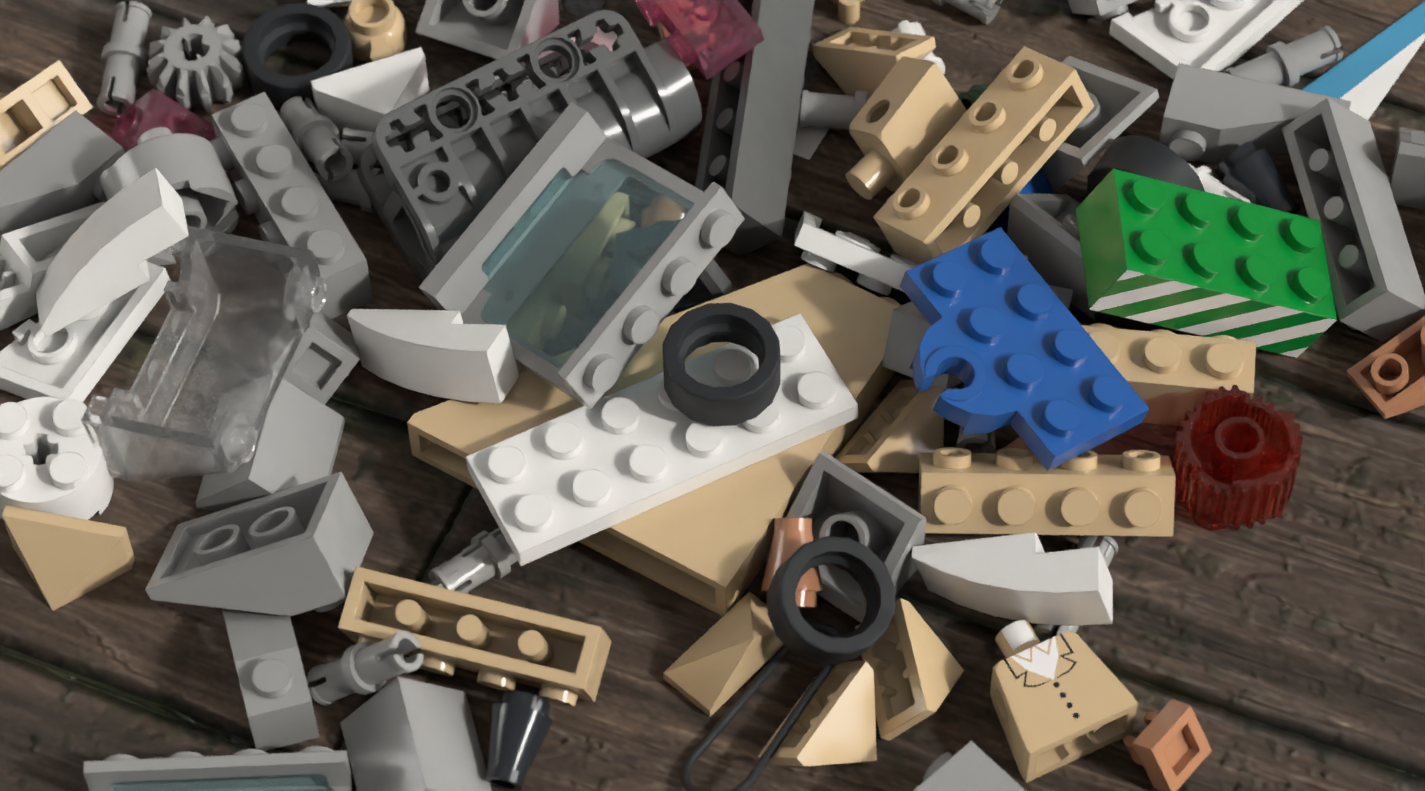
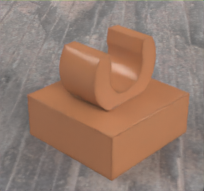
M1171 699L1160 712H1147L1143 716L1147 727L1137 738L1126 735L1123 739L1132 760L1144 766L1153 787L1161 791H1177L1212 751L1191 705Z

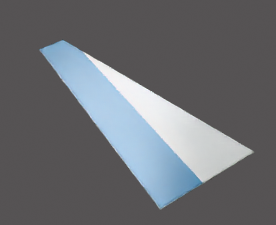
M1425 1L1302 90L1351 101L1349 110L1368 120L1425 41Z

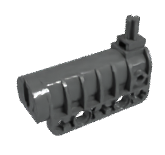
M609 10L596 11L383 116L372 134V143L365 148L358 161L357 175L395 245L415 274L423 281L427 278L571 102L588 111L609 139L645 159L696 134L702 125L699 97L688 69L671 43L664 38L643 48L632 27L622 15ZM597 26L604 33L613 31L618 38L612 45L613 51L610 52L606 45L590 42L597 33ZM575 37L576 42H573L570 38ZM549 50H550V51H554V52H552V53H550V54H548V55H546V56H544V57L538 59V56H539L541 53H543V52H545V51H549ZM525 62V66H522L519 63ZM555 67V68H556L557 75H556L555 72H554L552 69H550V68ZM532 82L539 90H533ZM473 86L474 91L471 92L468 88ZM506 91L507 98L501 92ZM447 100L452 101V102H450V103H448V104H446V105H444V106H442V107L436 109V106H437L439 103H441V102H443V101H447ZM481 107L483 108V110H484L486 113H488V115H486V116H483V115H482V113H481ZM422 112L423 116L419 117L417 113ZM452 116H457L458 125L451 118ZM396 126L397 129L392 131L391 127ZM429 132H430V133L433 135V137H435L437 140H435V141H433V142L430 141ZM401 141H407L409 152L405 153L406 148L400 143ZM376 157L384 169V174L377 176L371 172L377 161Z

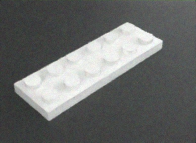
M801 313L771 325L780 340L781 383L772 404L756 418L735 426H710L691 420L673 406L664 389V376L662 372L599 399L592 409L586 406L580 407L466 456L468 472L520 566L857 419V402ZM729 343L685 362V371L697 382L712 387H732L745 382L759 368L758 357L746 347L734 343Z

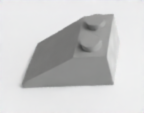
M338 472L178 524L145 590L151 600L283 616H294L313 609L316 612H326L336 608L346 600L356 566H361L374 532L342 472Z

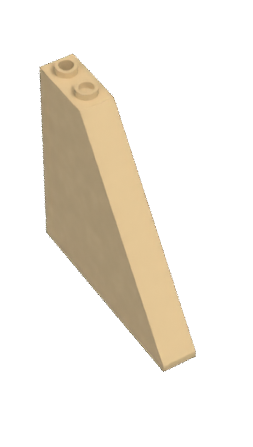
M810 263L666 317L658 326L654 336L644 343L619 374L615 384L601 397L604 398L662 373V344L671 325L687 311L708 303H733L753 309L769 321L771 325L801 313L857 402L858 418L578 541L721 616H724L738 603L766 562L765 557L770 550L774 533V518L787 517L818 454L826 452L834 458L839 454L896 372L883 367L882 363L893 309L902 305L891 298L878 297L853 285L848 278L840 273L826 272ZM715 342L699 347L685 359V362L725 346L730 342ZM573 353L558 358L555 361L564 365ZM527 370L519 373L520 377L501 404L451 399L414 413L407 422L412 455L478 489L468 472L466 456L585 405Z

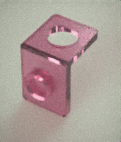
M153 88L120 113L111 136L114 141L123 147L125 153L138 143V139L143 133L156 127H167L171 130L172 134L187 133L198 135L208 141L215 138V131L212 124ZM133 122L131 128H130L129 131L126 133L127 129L129 128V126H130L131 123Z

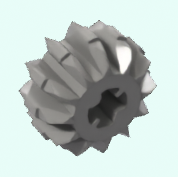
M206 16L198 25H192L183 17L181 28L176 30L163 26L162 34L160 35L161 40L150 42L148 52L149 67L147 68L150 84L154 85L155 90H158L159 97L163 100L165 106L178 103L179 108L186 115L195 105H201L209 114L212 102L217 100L230 104L231 96L233 95L232 90L243 88L245 78L242 57L243 47L239 44V40L234 39V33L230 31L228 24L215 27L210 18Z

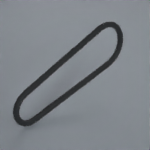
M823 622L809 624L818 632H826L834 637L844 636L841 630L832 624ZM785 645L778 650L689 754L681 771V783L685 791H699L694 788L691 782V770L695 762L787 656L790 650ZM834 664L823 665L747 778L729 791H747L756 782L834 668Z

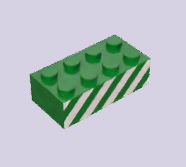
M1112 169L1076 208L1089 310L1205 337L1227 335L1237 340L1256 341V349L1295 358L1302 354L1337 321L1320 220L1117 169Z

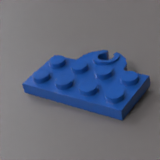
M1001 227L905 272L900 287L931 325L926 330L909 369H913L914 383L918 392L929 389L933 379L940 374L954 375L965 384L966 388L963 389L947 388L939 395L933 411L942 418L963 426L962 434H987L1010 424L1045 469L1049 471L1143 422L1149 407Z

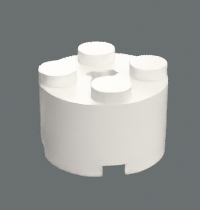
M35 397L18 403L6 402L1 404L0 519H3L2 514L6 505L89 520L97 511L101 515L111 500L114 478L100 428L90 414L88 407L76 399L67 400L57 397Z

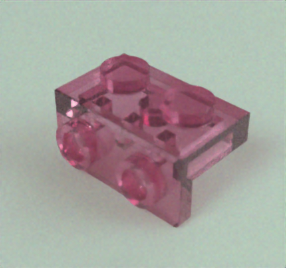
M634 0L638 9L652 27L661 22L671 34L666 39L675 48L685 66L687 67L694 63L707 80L764 41L760 27L737 0Z

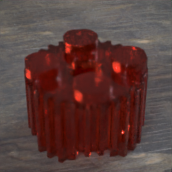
M1232 385L1229 391L1224 386L1219 387L1218 393H1214L1211 390L1206 391L1202 404L1197 402L1194 404L1193 412L1187 411L1185 413L1184 421H1180L1176 433L1171 464L1176 475L1175 491L1178 492L1177 499L1179 502H1186L1185 510L1188 512L1192 511V519L1195 524L1209 531L1226 529L1228 524L1233 525L1235 530H1240L1242 524H1245L1248 529H1252L1256 521L1264 525L1267 518L1274 519L1282 515L1290 501L1294 488L1303 435L1299 434L1301 426L1299 423H1294L1295 414L1293 412L1286 413L1280 408L1278 411H1275V403L1272 401L1264 404L1263 397L1258 396L1255 400L1251 399L1250 393L1239 390L1237 385Z

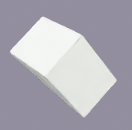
M421 47L311 81L316 110L320 115L330 118L339 132L342 133L344 127L352 130L374 131L380 119L387 113L429 92L425 55ZM396 126L391 127L392 131L396 129Z

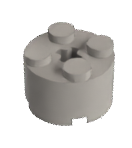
M167 127L150 129L139 137L137 146L122 155L113 166L101 174L100 182L107 201L124 187L154 168L158 169L182 198L189 236L148 258L147 262L156 265L175 264L177 262L173 254L191 248L196 257L220 245L237 226L239 215L236 210L238 201L215 148L208 140L198 135L187 133L172 134L171 130Z

